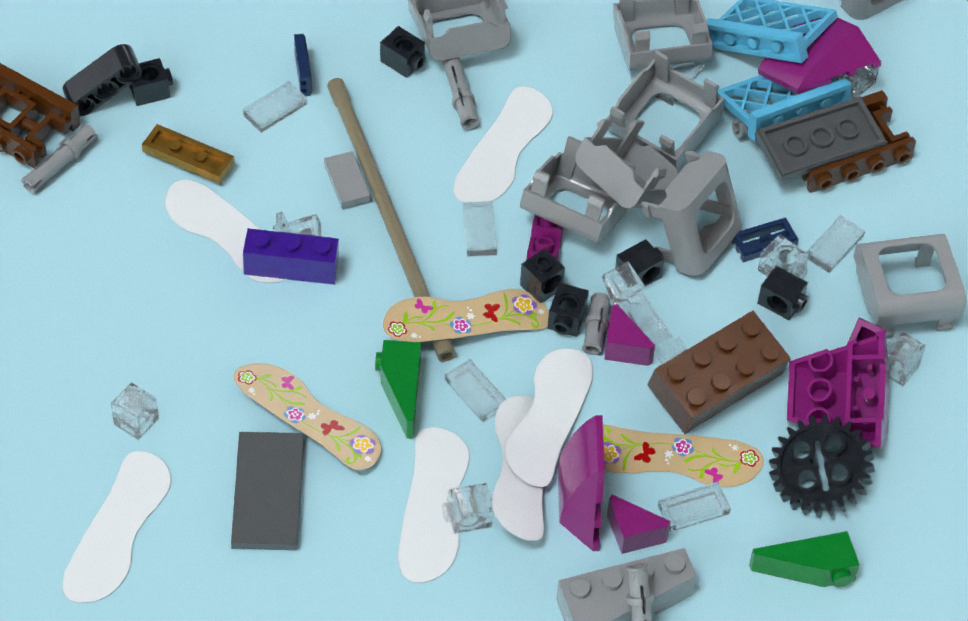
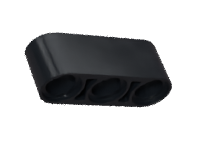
M120 44L111 48L64 83L62 87L64 96L67 100L78 105L79 116L90 114L140 77L142 73L141 67L133 48L128 44Z

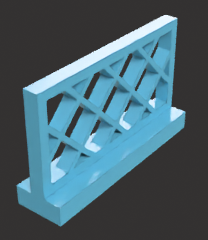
M738 0L720 19L709 18L706 21L713 49L803 63L808 58L807 48L838 18V15L834 9L782 1ZM818 18H822V19H819V20H816V21H813V22H809V21H811V20H815V19H818ZM782 19V20H780V21H777V22L770 23V24H767V25H766V23H769V22H773V21ZM806 23V24H803V25H800V26H796V27L790 28V27L795 26V25H798V24Z
M759 75L719 89L718 95L724 98V106L748 127V137L756 142V129L850 100L852 83L846 78L836 80L833 77L830 84L792 96V93L795 92ZM756 87L766 88V89H767V92H766V91L753 90V88H756ZM772 90H779V91H786V92H788V93H787V95H786V94L773 93V92H771V91H772ZM739 96L744 98L743 100L732 99L730 97ZM748 98L764 100V102H752L748 101ZM768 101H772V102H776V103H774V104H768ZM744 110H751L752 112H750V115H749V114H748L746 111H744Z

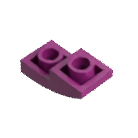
M534 215L526 260L544 248L558 259L563 227Z

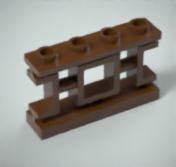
M0 63V111L7 104L22 111L11 123L0 118V151L13 156L21 164H27L35 168L40 164L39 157L44 158L47 155L45 143L42 140L53 129L66 135L69 130L74 132L81 124L78 105ZM39 113L46 116L40 123L33 121ZM24 130H27L30 133L25 137V140L18 137Z
M883 90L863 96L862 99L887 141V145L814 169L810 173L802 175L803 181H807L806 188L809 193L818 190L823 191L845 181H853L859 176L871 172L876 173L883 168L895 164H903L912 158L916 140L914 137H910L907 131L894 135L886 124L890 122L893 110L890 106H886L888 97Z

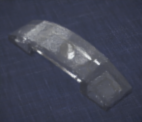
M628 261L602 276L613 304H618L655 344L653 363L657 367L687 350L680 337L674 339L642 292L645 285Z

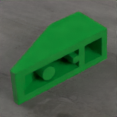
M383 340L382 352H376L375 371H381V385L406 438L413 439L421 363V342Z
M848 531L754 548L749 563L750 570L753 572L820 587L832 585L843 587L854 582L860 565Z

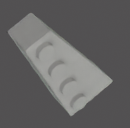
M682 548L558 580L556 600L564 621H632L631 605L627 604L626 597L629 594L626 566L636 562L648 564L649 589L654 595V601L651 603L652 614L655 613L657 615L693 595L696 574L686 549Z

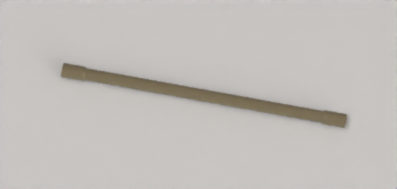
M334 78L328 82L327 88L334 105L338 108L414 297H431L357 119L345 83L341 78ZM450 339L431 341L440 362L450 361L455 357L456 352Z

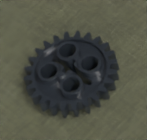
M823 415L821 423H817L814 416H810V425L807 426L801 420H798L799 429L795 431L787 427L788 439L779 436L778 441L782 447H772L771 449L776 458L769 460L771 468L774 469L769 472L772 481H775L773 483L775 491L781 492L780 497L783 502L790 500L789 504L792 510L797 509L801 505L804 515H807L811 508H813L817 517H820L822 509H827L829 515L833 516L834 507L837 506L843 512H846L845 502L849 501L854 505L858 504L855 494L866 495L867 493L862 484H872L871 476L867 473L875 472L874 464L870 462L874 460V455L872 451L868 450L870 448L868 439L862 440L864 436L860 429L853 432L854 428L850 421L842 427L841 419L838 416L834 419L833 423H829L827 415ZM816 441H820L821 453L825 461L824 469L829 485L828 491L823 490V481L819 472L820 465L815 449ZM831 445H842L838 451H828ZM810 451L807 457L796 458L799 452ZM839 473L848 474L842 481L833 480ZM813 479L816 481L815 484L809 488L801 487L802 484L807 480Z

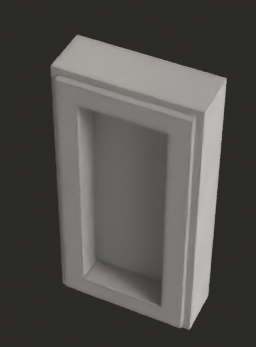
M353 151L324 158L325 168L342 209L371 202V195Z

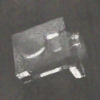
M281 211L276 213V225H273V231L321 236V221L317 214L288 222Z

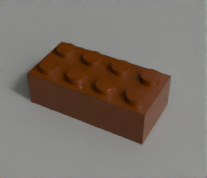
M754 310L655 368L647 385L682 432L686 434L782 375L791 358Z

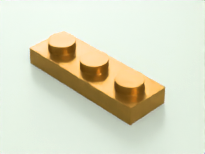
M156 124L142 143L143 152L218 184L223 181L235 164L233 155Z

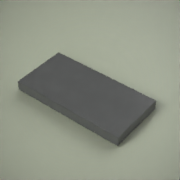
M861 96L756 129L755 137L780 182L808 174L814 169L887 145V141Z
M239 432L231 549H298L303 433Z

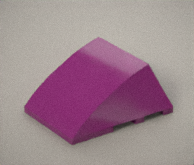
M818 18V19H815V20H811V21H809V22H813V21H816V20H819V19H822V18ZM837 18L807 48L808 58L803 63L765 57L758 68V74L800 94L830 84L833 77L842 74L849 77L856 75V69L871 65L873 69L880 67L881 60L858 26ZM806 23L798 24V25H795V26H793V27L800 26V25H803V24H806Z
M886 331L876 332L875 336L860 341L856 339L849 341L848 345L831 351L825 349L789 361L787 422L798 425V420H801L807 426L810 425V416H814L816 422L821 423L823 415H827L829 423H833L834 419L838 416L841 419L842 427L849 421L852 422L853 432L860 429L864 436L862 440L868 439L870 447L882 450L888 433L890 372Z
M595 415L574 432L563 448L558 462L559 523L592 551H599L600 548L599 528H601V503H603L605 476L602 415Z

